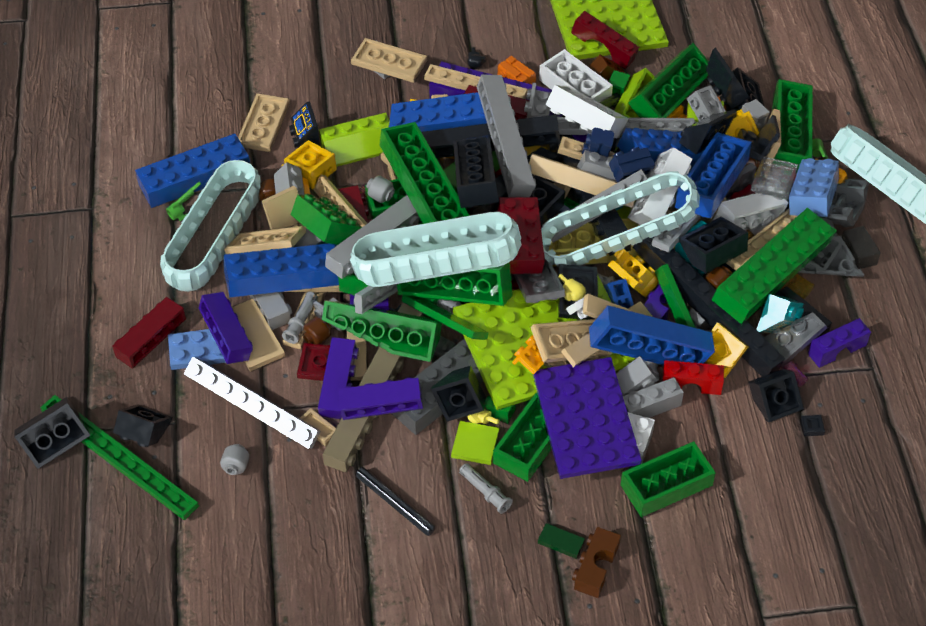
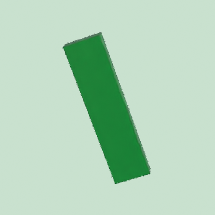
M662 265L655 271V275L676 323L696 328L669 265Z

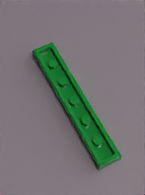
M402 296L401 301L471 339L486 340L488 338L489 332L421 297Z

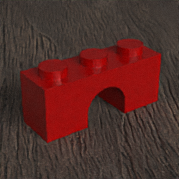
M664 360L662 382L674 377L681 389L684 385L692 383L701 387L702 394L721 395L724 383V365Z

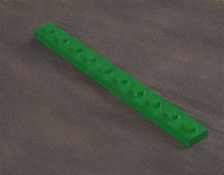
M54 395L40 407L41 411L47 410L62 399ZM79 413L90 433L89 437L81 441L84 445L184 521L199 507L196 500Z

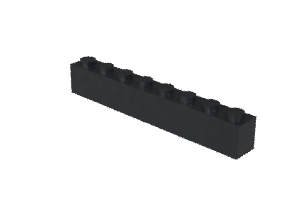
M557 115L516 120V123L519 125V134L523 138V147L560 143ZM487 123L421 132L436 158L454 156L453 141L485 135L490 136L492 151H495Z

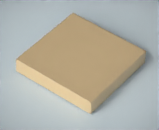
M295 186L262 200L271 230L288 228L299 222L291 216L298 194Z

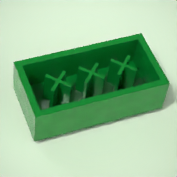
M297 194L291 216L323 242L339 245L362 228L356 219L349 217L348 213L340 210L338 205L332 204L330 199L326 197L318 199L311 194H305V196Z
M535 393L493 450V464L527 482L552 449L537 393Z
M693 441L622 472L620 485L640 517H643L713 486L716 472Z

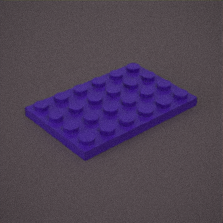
M611 357L584 361L575 367L567 364L538 369L533 378L560 479L641 464L642 460Z

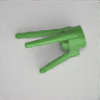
M819 138L813 139L812 155L829 159L824 149L823 141Z
M201 182L196 183L176 202L166 208L167 214L173 221L177 218L179 221H182L187 214H183L185 209L182 204L194 195L193 191L201 185Z

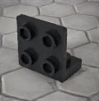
M774 115L770 117L757 136L752 131L747 132L743 129L738 133L739 139L752 142L749 157L759 162L763 157L767 156L772 144L776 143L780 137L777 118Z

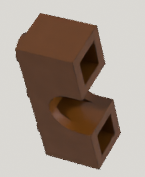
M600 527L596 528L594 534L590 533L587 541L589 547L587 551L583 550L579 563H582L580 569L576 568L572 580L575 581L574 590L599 598L606 581L607 570L599 568L595 563L599 560L613 563L620 546L621 535Z

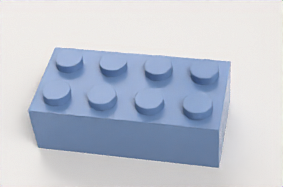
M802 159L789 195L790 215L798 216L806 208H809L819 217H828L839 181V161L832 159Z

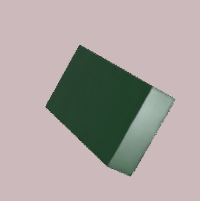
M547 523L538 538V544L577 559L585 542V538Z

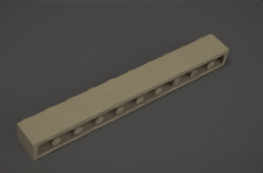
M402 303L398 310L400 313L424 317V313L405 303ZM379 347L359 386H364L368 383H384L388 380L396 381V375L402 371L406 357L391 354ZM379 415L347 420L341 418L323 452L324 465L347 472L349 467L355 463L357 451L361 450L364 445V437L371 432L374 418H378Z

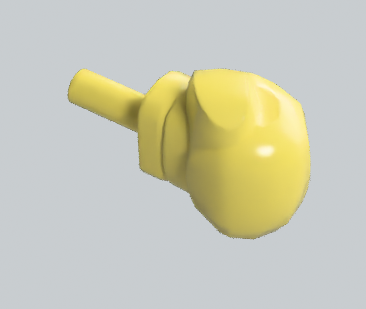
M562 274L558 276L564 282V298L566 300L576 302L586 295V289L580 282L575 281L573 278L567 280Z
M486 409L467 416L469 421L475 424H487L490 421L498 425L500 420L491 417V411Z

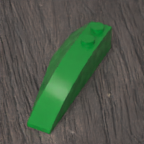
M327 300L324 302L323 321L346 330L358 338L369 341L371 344L379 346L391 354L428 362L432 361L440 340L441 322L435 319L378 308H371L365 313L359 314L355 313L354 304Z

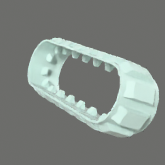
M850 124L840 128L831 142V153L926 224V175L862 129Z
M232 160L221 164L210 177L205 188L199 194L198 199L190 208L189 213L181 222L182 224L167 244L164 254L161 255L160 265L165 281L173 288L187 292L198 290L210 280L211 276L218 269L219 263L224 259L225 247L239 234L244 222L247 221L252 209L255 208L259 201L261 177L258 175V170L251 164L241 160ZM245 182L250 184L203 261L192 269H175L174 265L220 192L231 183Z
M668 171L661 175L657 174L649 177L646 181L634 183L626 189L612 192L611 195L597 198L591 203L577 206L576 209L562 212L552 219L550 218L542 225L541 229L545 260L548 263L551 262L552 265L555 264L557 267L559 264L581 266L589 263V260L594 258L599 259L607 256V253L622 250L627 245H634L642 242L645 238L660 235V232L665 230L670 231L678 228L679 225L684 222L687 223L695 216L696 208L699 207L700 195L696 190L697 187L694 181L687 175L682 176L678 171ZM681 186L683 191H690V194L686 196V204L673 213L567 255L557 256L553 249L549 250L553 236L565 228L668 187Z
M489 212L365 235L354 244L350 254V262L358 280L372 287H382L505 265L517 256L522 245L521 235L514 219L505 213Z

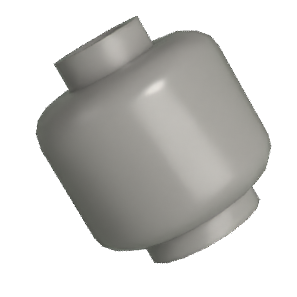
M376 176L374 179L371 178L366 185L368 196L379 203L388 202L395 192L393 183L382 176Z
M230 445L225 448L220 465L229 475L242 474L247 467L250 458L249 453L242 445Z

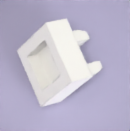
M584 297L566 308L570 315L577 311V315L581 320L587 317V315L583 314Z

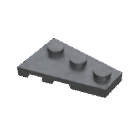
M810 313L791 322L789 326L774 330L773 333L764 338L785 358L782 366H785L809 345L813 339L825 331L827 326L814 313Z

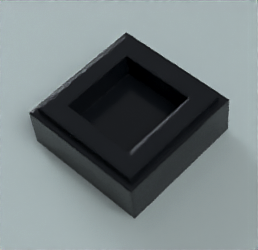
M822 415L801 416L800 420L804 436H823L825 434Z

